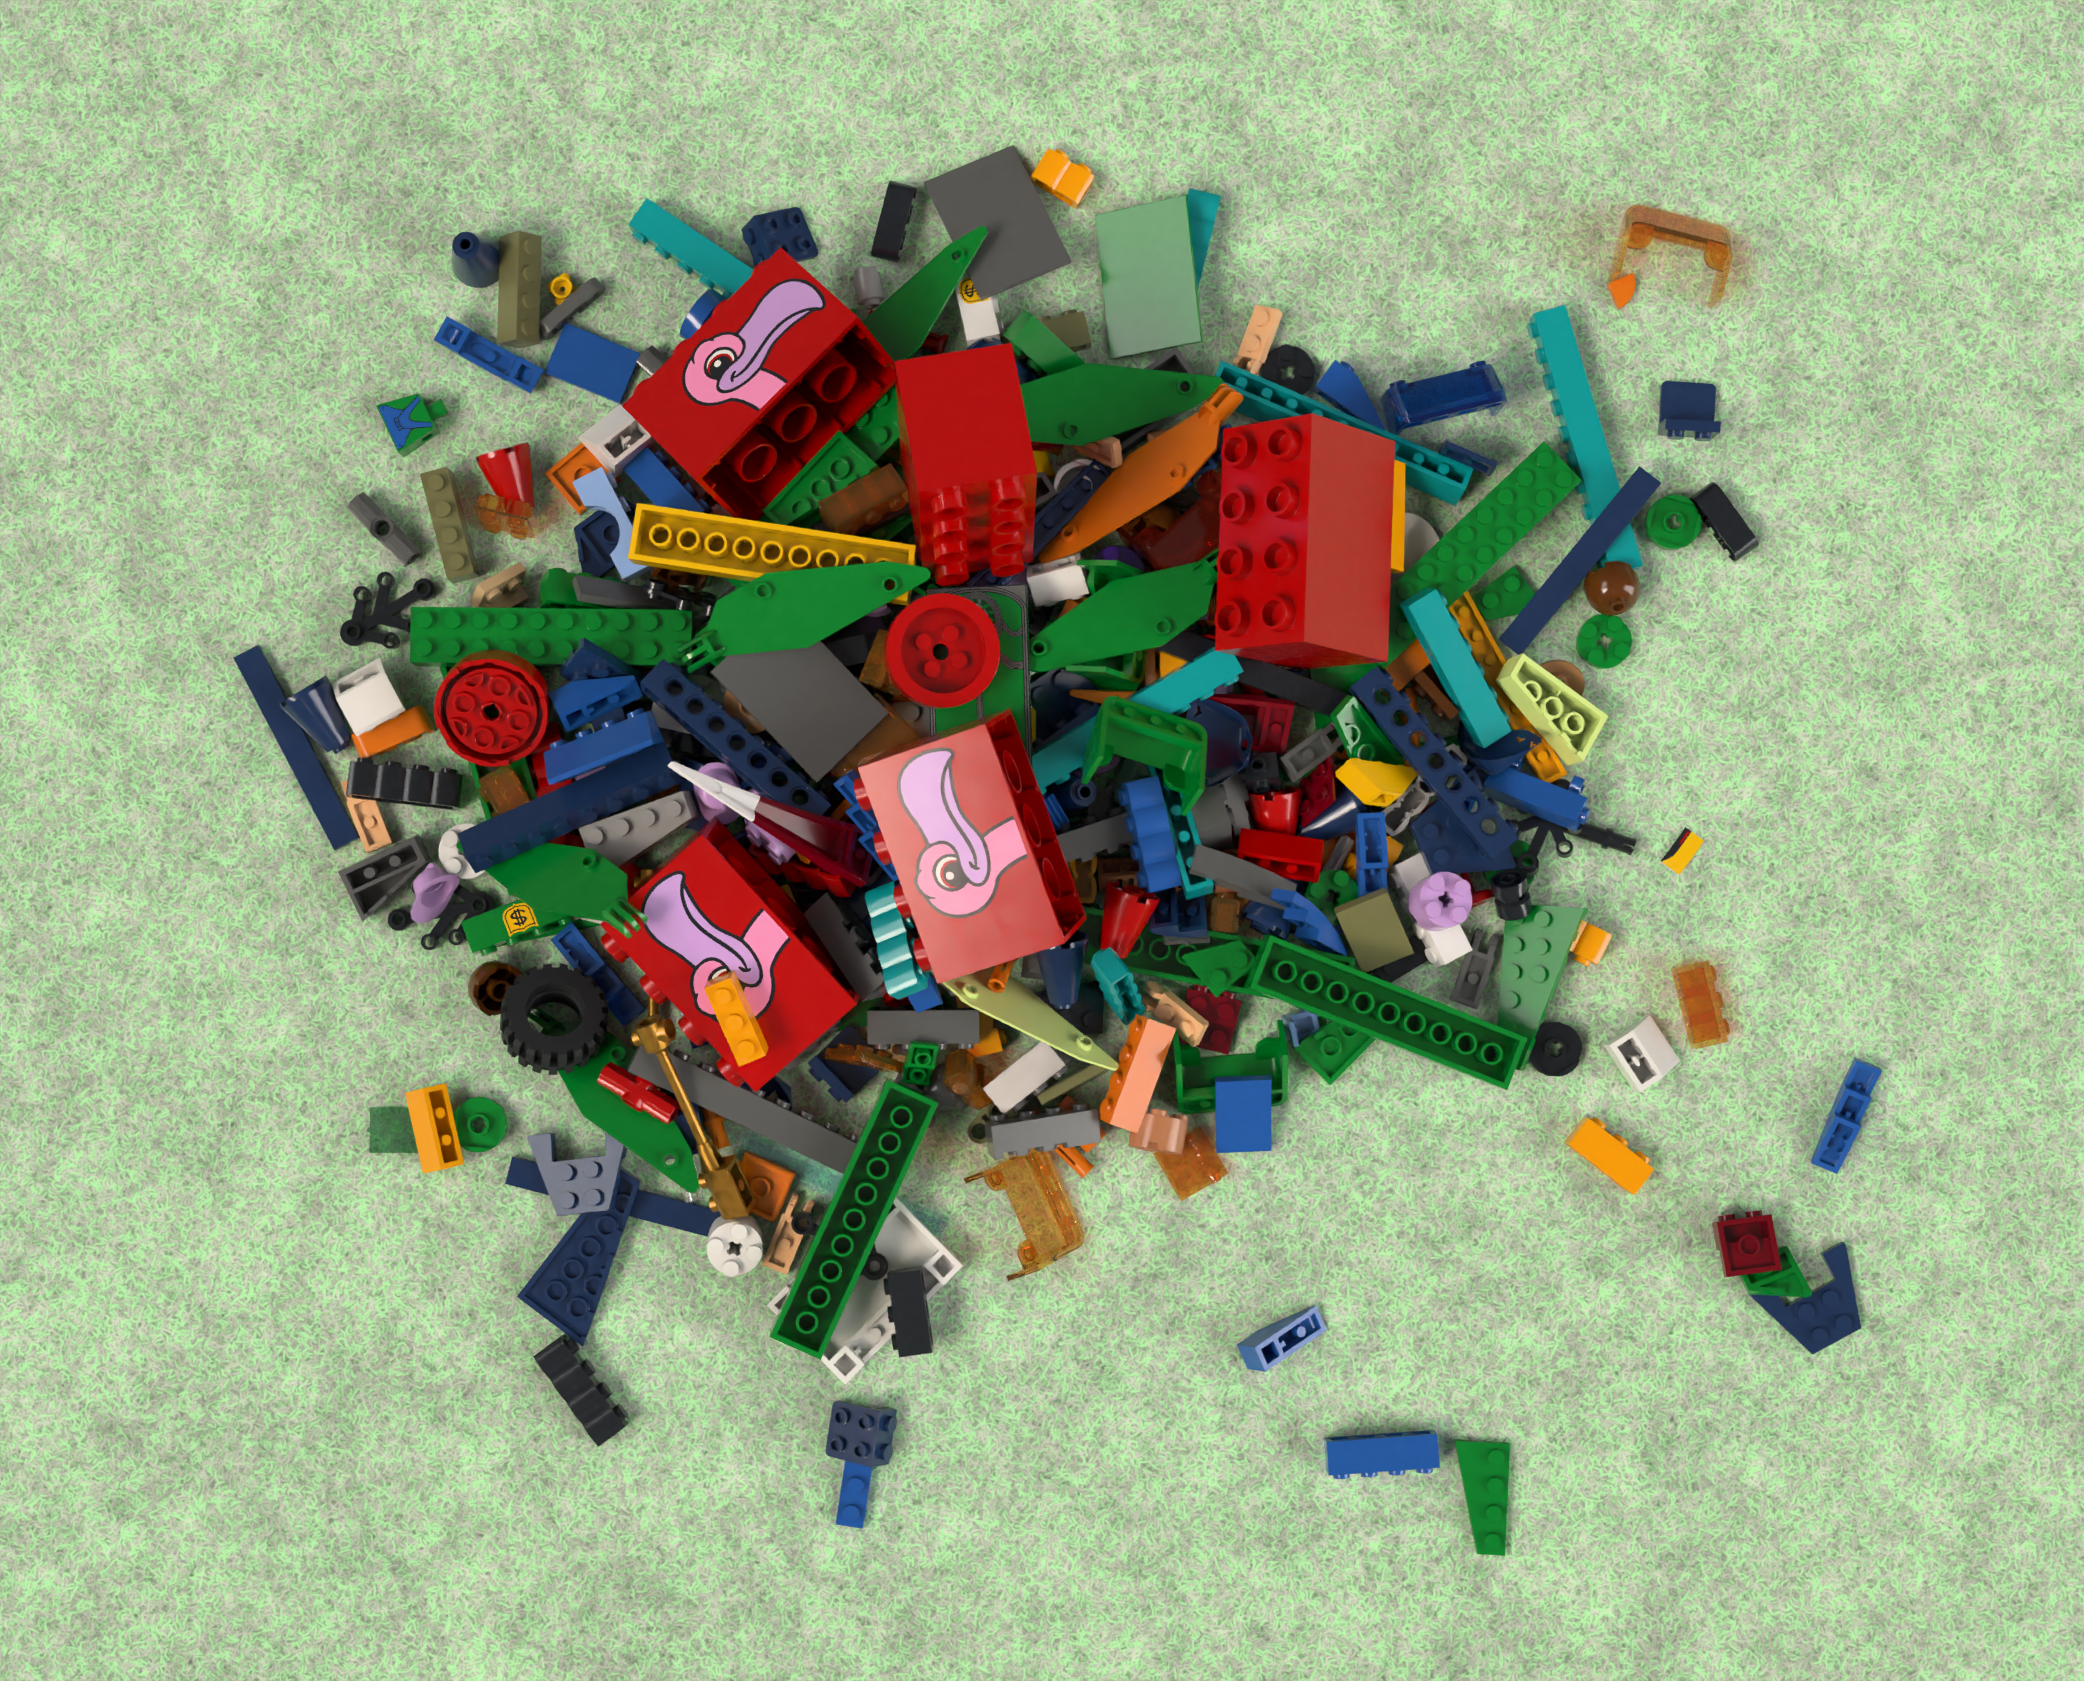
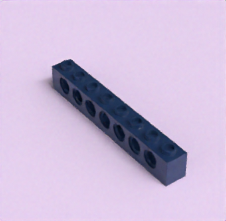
M663 658L640 682L641 691L762 797L825 817L830 813V799L825 793L811 788L808 785V779L798 771L794 773L787 767L788 762L780 754L771 753L766 748L767 744L758 735L752 736L745 730L746 726L739 718L735 716L731 718L724 712L726 710L725 707L717 699L713 698L711 700L704 694L705 690L695 680L690 682L684 677L683 670L676 663H668ZM672 686H678L682 689V692L678 695H672L667 690ZM693 704H698L702 706L703 710L700 713H692L688 708ZM714 722H718L724 726V729L715 732L709 726ZM738 740L743 742L745 747L741 750H734L730 744ZM754 759H762L766 765L758 769L753 767L751 762ZM776 777H782L786 780L787 784L777 787L772 783V780ZM797 795H802L806 797L808 802L805 805H797L793 802V798Z
M1375 666L1349 688V692L1356 698L1363 709L1489 861L1493 860L1519 839L1515 834L1518 832L1516 826L1508 818L1504 820L1498 813L1500 808L1491 797L1486 799L1481 793L1482 786L1474 776L1468 777L1462 770L1465 767L1462 761L1455 754L1451 756L1444 748L1447 746L1446 742L1437 732L1433 735L1427 727L1429 722L1420 711L1415 713L1409 706L1411 700L1404 691H1397L1391 684L1394 681L1391 675L1384 668L1380 670ZM1378 691L1386 692L1389 695V703L1379 704L1375 699V693ZM1396 712L1403 713L1407 718L1406 725H1396L1393 721V714ZM1417 733L1423 736L1425 740L1423 747L1412 745L1410 741L1412 734ZM1430 755H1437L1441 758V768L1434 769L1429 765L1428 758ZM1454 776L1459 780L1460 787L1458 790L1453 791L1447 787V777ZM1466 798L1476 800L1478 808L1475 812H1469L1465 809L1464 800ZM1484 819H1490L1494 822L1495 831L1493 834L1483 831L1482 822Z

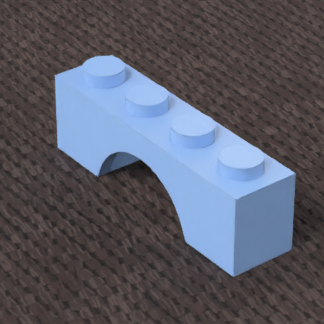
M600 467L573 481L572 483L589 511H605L616 518L619 524L620 537L616 548L610 556L622 579L628 583L653 569L652 566L633 564L628 559L634 521H631L627 513L631 511L624 496L619 498L615 490L619 485L612 472L606 473Z

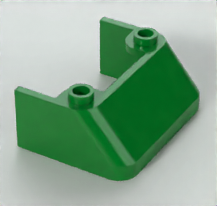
M1077 560V566L1090 571L1087 576V587L1092 594L1111 581L1146 573L1118 560ZM1147 650L1078 664V666L1066 665V671L1086 678L1124 683H1141L1145 675Z
M1108 696L1099 708L1085 748L1082 783L1087 785L1098 766L1108 765L1113 758V754L1162 769V778L1166 786L1182 793L1181 815L1187 816L1204 791L1207 732L1197 722L1117 696Z
M1277 1020V1037L1263 1038L1255 1045V1053L1201 1058L1200 1051L1196 1047L1191 1045L1180 1046L1178 1030L1176 1029L1172 1039L1177 1105L1180 1112L1185 1114L1215 1112V1077L1271 1075V1107L1282 1105L1287 1101L1288 1050L1283 1020Z

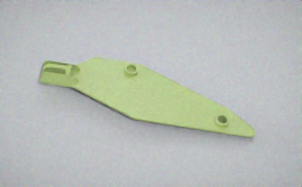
M993 967L942 983L956 994L963 1003L968 1004L970 1007L1078 1060L1114 1071L1119 1067L1118 1063L1094 1044L1091 1038L1083 1035L1017 979L1009 976L1003 992H992L987 984L993 973ZM930 970L929 973L934 976L933 970Z

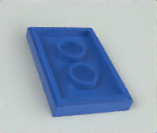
M565 323L544 373L607 400L621 404L638 364L636 361L641 353Z
M1271 1075L1215 1077L1216 1153L1271 1151Z

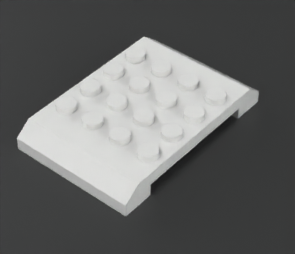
M895 1197L875 1241L876 1251L886 1257L888 1261L887 1273L889 1270L922 1266L928 1301L963 1267V1264ZM877 1261L870 1262L871 1270H879L880 1265ZM887 1273L879 1280H869L864 1275L859 1276L821 1358V1361L844 1384L891 1338V1334L895 1333L894 1322L889 1323L887 1306H892L890 1295H885L883 1279L887 1278ZM794 1278L767 1304L776 1315Z

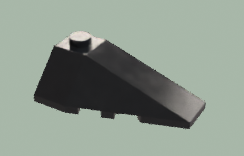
M865 615L824 638L821 642L847 669L884 662L883 647L888 628L879 617Z

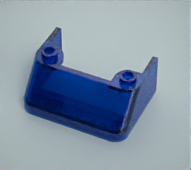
M1478 361L1470 364L1468 369L1406 383L1405 380H1399L1389 384L1390 388L1381 397L1388 431L1399 436L1403 429L1489 409L1491 417L1496 416L1507 403V397L1493 365L1486 364V361Z

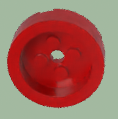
M940 593L919 598L897 614L886 633L883 656L888 676L901 694L921 706L944 709L965 704L979 696L988 687L994 678L999 664L1000 644L997 631L991 619L977 604L958 595ZM943 644L948 649V655L944 660H938L933 656L932 651L935 645Z
M501 650L475 652L458 661L449 670L441 683L434 702L435 723L437 729L439 728L446 740L448 747L461 758L482 766L498 767L510 765V763L528 756L543 738L551 716L552 703L548 695L550 691L540 672L524 658ZM494 704L499 710V716L495 718L488 717L484 712V707Z

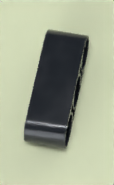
M889 181L872 245V257L896 263L899 262V250L903 248L907 232L905 227L910 221L913 209L912 200L916 197L917 187Z
M1709 483L1689 498L1698 509L1697 512L1700 513L1705 525L1708 528L1711 527L1714 531L1713 536L1723 550L1727 549L1730 553L1729 558L1732 561H1738L1759 545L1751 529L1716 483Z

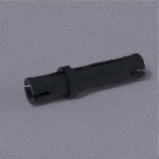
M1585 823L1581 833L1572 834L1567 828L1561 826L1563 833L1600 844L1603 849L1609 847L1631 855L1634 849L1623 844L1633 847L1636 844V838L1615 833L1613 829L1608 827L1603 829Z

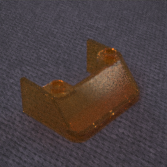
M1640 204L1629 207L1622 219L1607 282H1613L1621 273L1627 248L1642 250L1654 238L1705 251L1704 261L1706 265L1716 270L1707 307L1713 308L1723 297L1732 261L1731 236L1728 229L1719 224Z
M1031 1148L1028 1155H1011L964 1178L965 1183H969L984 1177L987 1186L991 1190L997 1192L1005 1189L1027 1238L1019 1244L1017 1250L1022 1267L1007 1275L1008 1281L1040 1271L1083 1245V1229L1048 1151H1035V1148Z

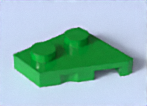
M1513 566L1473 596L1472 600L1484 620L1490 621L1517 616L1535 593Z
M1241 940L1181 956L1216 998L1247 972L1255 960L1254 955Z

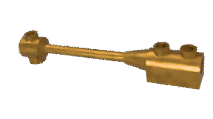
M658 1014L643 1018L634 1026L635 1030L631 1033L632 1041L635 1046H643L646 1053L656 1054L696 1139L701 1163V1173L698 1175V1181L702 1189L709 1188L712 1194L709 1198L711 1211H720L723 1219L748 1216L756 1203V1199L735 1154L722 1157L711 1140L707 1138L666 1050L676 1037L674 1023L671 1019L662 1020Z

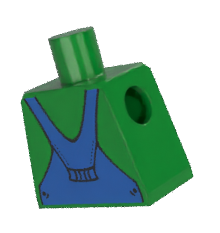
M414 394L376 406L398 453L403 457L409 455L439 434L440 431L435 420L448 414L442 399L427 405L425 399L420 394Z

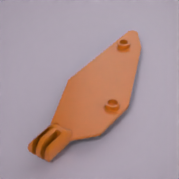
M1221 383L1200 407L1199 412L1130 453L1122 461L1123 464L1114 470L1090 497L1087 504L1039 555V561L1046 564L1077 553L1179 492L1218 449L1220 426L1242 403L1243 395L1225 383Z

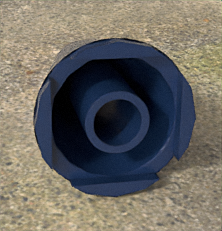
M472 232L459 233L452 243L451 264L456 277L466 286L475 288H486L499 280L500 244L487 235Z
M326 675L279 703L282 710L327 753L333 750L337 754L349 746L347 741L351 739V736L336 700L331 682Z
M1078 768L1069 773L1071 777L1059 785L1053 782L1045 787L1047 793L1054 794L1068 819L1080 815L1095 800L1097 794L1096 786L1091 780H1089L1087 785L1082 783V771Z
M1340 782L1335 787L1336 801L1305 828H1302V821L1300 819L1298 821L1300 827L1296 828V831L1300 837L1327 841L1356 832V814L1371 813L1367 804H1364Z
M1285 878L1297 884L1295 891L1301 895L1305 881ZM1249 900L1237 915L1242 922L1245 918L1251 921L1249 927L1263 936L1272 935L1277 938L1280 937L1284 941L1289 937L1292 926L1291 922L1282 918L1284 910Z
M1076 930L1066 943L1036 952L1049 1002L1055 1005L1057 1009L1071 1008L1072 1004L1078 1000L1089 944L1088 936L1085 932Z

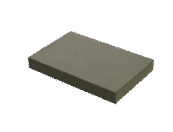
M1386 887L1334 908L1362 972H1369L1414 953Z
M1092 1064L1039 1093L1037 1097L1041 1105L1045 1107L1105 1074L1110 1069Z

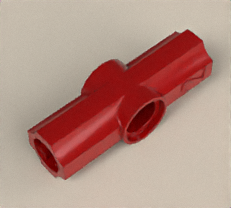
M612 1062L605 1065L600 1072L597 1083L621 1097V1100L631 1108L639 1112L645 1111L667 1125L673 1122L680 1109L678 1101L657 1090L653 1083L637 1075L630 1074Z

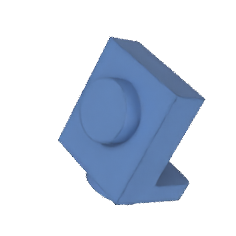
M1304 1010L1281 1016L1286 1041L1294 1048L1299 1046L1301 1039L1320 1028L1317 1015Z

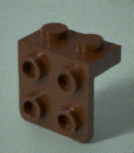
M1431 663L1410 681L1413 684V691L1421 699L1425 698L1429 702L1431 711L1440 720L1444 719L1447 722L1459 712L1449 699Z

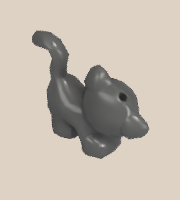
M902 1044L892 1046L894 1054L906 1056L907 1049H902ZM904 1062L899 1067L895 1081L900 1083ZM943 1063L933 1069L929 1085H924V1089L919 1088L916 1084L902 1083L937 1099L939 1104L936 1110L948 1112L953 1109H965L971 1101L967 1094L962 1091L958 1080L950 1074L948 1067ZM935 1113L929 1123L928 1128H932L936 1119Z

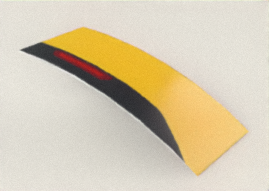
M1685 827L1661 862L1680 875L1704 840Z

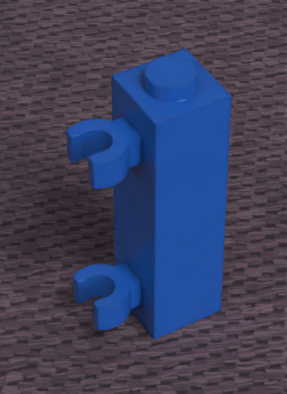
M1523 757L1499 775H1488L1483 785L1485 790L1484 796L1488 798L1491 797L1493 800L1577 832L1580 823L1585 824L1589 817L1590 809L1587 807V797L1581 795L1585 787V779L1574 775L1569 789H1563L1519 772L1524 763L1522 761Z

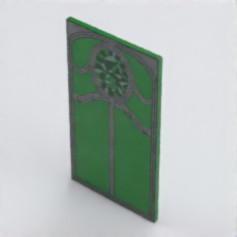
M1027 584L951 588L930 587L926 589V596L940 593L954 594L977 604L991 619L997 631L1000 644V658L997 671L988 687L979 696L965 704L951 708H929L930 735L1011 708L1033 768ZM937 644L933 647L932 652L936 659L944 660L947 657L948 649L946 646Z

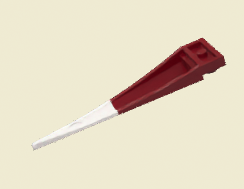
M671 762L667 765L831 875L836 876L838 874L859 887L867 883L873 856L857 840L863 834L858 826L764 798L709 777L677 762Z

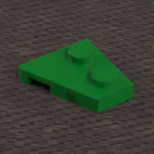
M1788 1246L1778 1249L1782 1270L1739 1276L1748 1294L1806 1298L1812 1296V1291Z

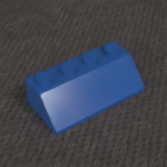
M643 708L628 713L627 720L618 723L617 718L602 723L603 729L593 733L590 728L575 734L577 739L567 743L566 739H562L550 744L551 750L543 752L549 785L568 781L663 743L664 739L653 711L644 712Z

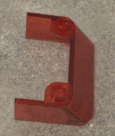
M1212 469L1201 474L1202 477L1198 480L1196 489L1202 498L1163 533L1156 528L1150 527L1142 530L1133 538L1123 528L1119 527L1116 529L1126 547L1134 551L1140 557L1143 565L1150 571L1154 572L1198 562L1219 547V503L1221 500L1222 477L1215 470Z

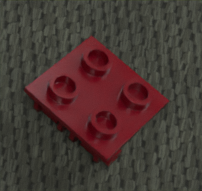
M1330 755L1299 784L1303 794L1300 807L1302 828H1305L1336 801L1335 787L1341 781L1336 777L1335 772L1342 765L1337 766L1333 763V755Z

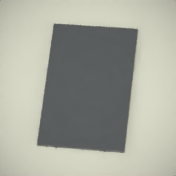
M1014 145L924 182L952 242L979 226H985L988 229L987 236L966 269L981 301L1072 263Z
M821 641L808 648L725 656V659L711 671L714 677L816 783L833 769L888 714V711Z

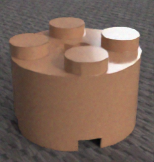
M1147 1109L1138 1134L1130 1131L1128 1146L1144 1151L1162 1152V1154L1181 1156L1184 1149L1188 1116L1172 1114L1171 1117V1115L1167 1114L1168 1111L1151 1109L1150 1112Z

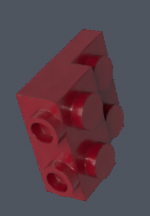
M1194 984L1193 989L1187 988L1184 1002L1209 1022L1199 1045L1195 1047L1228 1055L1242 1001L1236 1000L1237 994L1225 991L1216 998L1213 994L1209 993L1210 990L1207 987ZM1178 1035L1179 1043L1190 1045Z
M1762 1210L1745 1212L1746 1218L1735 1219V1214L1718 1216V1222L1712 1223L1716 1249L1720 1252L1724 1278L1782 1270L1772 1214L1763 1215Z

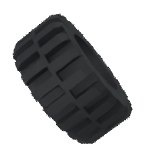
M543 964V969L537 970V967H533L527 970V976L520 974L515 978L514 985H509L505 992V998L502 999L500 1016L501 1038L503 1044L508 1045L507 1051L511 1057L515 1058L518 1056V1063L523 1067H527L528 1064L533 1066L532 1071L541 1073L542 1070H548L549 1075H557L558 1070H564L565 1074L574 1072V1066L578 1065L579 1068H582L588 1064L589 1057L595 1058L599 1053V1047L603 1046L609 1017L608 1002L604 1000L605 993L601 987L595 988L596 980L590 975L585 978L583 970L575 968L574 971L569 970L566 964H560L559 967H552V964ZM557 1002L571 1007L579 1015L581 1023L574 1031L566 1035L549 1036L534 1029L527 1017L537 1006L544 1003Z

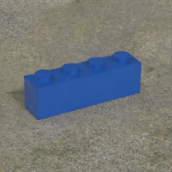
M646 446L623 468L656 506L707 514L713 511L702 498L699 501L695 499L699 494L688 482L685 485L681 483L684 478L673 466L670 469L666 467L670 462L659 451L654 454Z
M1434 1430L1324 1438L1326 1471L1329 1476L1333 1475L1334 1479H1348L1350 1474L1361 1473V1477L1378 1476L1377 1472L1387 1471L1389 1475H1403L1405 1470L1415 1469L1416 1473H1431L1433 1468H1440L1438 1435Z

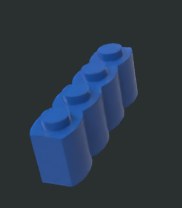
M1158 776L1122 783L1121 790H1118V797L1121 806H1125L1127 810L1124 824L1127 833H1131L1133 837V845L1130 846L1133 860L1139 864L1140 872L1136 874L1139 887L1143 888L1145 893H1151L1181 886V874L1176 860L1175 847L1170 833L1168 816Z

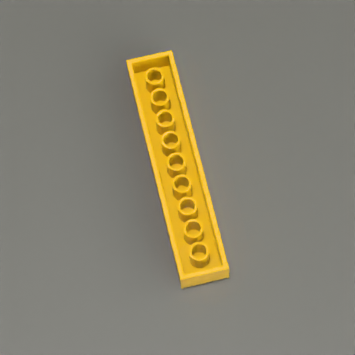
M637 503L628 559L633 564L751 582L761 575L770 572L886 561L916 566L918 549L916 545ZM887 580L885 588L889 591L893 590L895 582ZM912 589L888 603L908 606Z

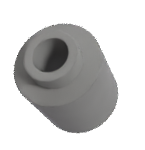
M874 266L856 269L853 282L858 305L864 306L865 309L879 307L880 302L885 299L880 274L876 272Z

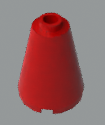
M529 443L518 444L475 457L477 464L507 516H514L515 521L530 517V511L534 510L535 506Z
M1285 786V789H1270L1266 793L1248 792L1249 805L1256 829L1295 836L1303 795L1302 788Z
M1119 881L1106 882L1100 950L1110 947L1114 949L1120 958H1127L1156 909L1160 898H1155L1156 894L1153 892L1145 893L1143 888L1141 889L1135 885L1128 884L1127 887H1119Z

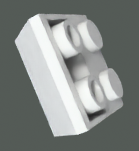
M621 404L579 436V440L609 472H612L615 478L624 471L623 468L646 446L650 450L656 446V440Z
M1081 553L1069 555L1046 564L1038 563L1027 567V581L1036 607L1042 605L1045 607L1053 606L1059 601L1069 598L1071 600L1080 599L1089 593L1087 587L1089 570L1077 566V560H1084Z
M381 658L332 683L336 700L356 736L373 730L379 724L396 718L406 710L398 683Z
M1647 1015L1603 1044L1632 1090L1637 1092L1643 1091L1663 1078L1680 1062L1650 1015Z

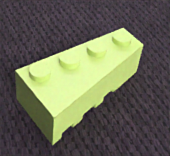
M1525 654L1509 658L1495 682L1567 766L1584 761L1608 715Z

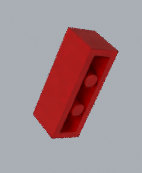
M1241 828L1237 858L1253 863L1283 878L1318 883L1324 840Z

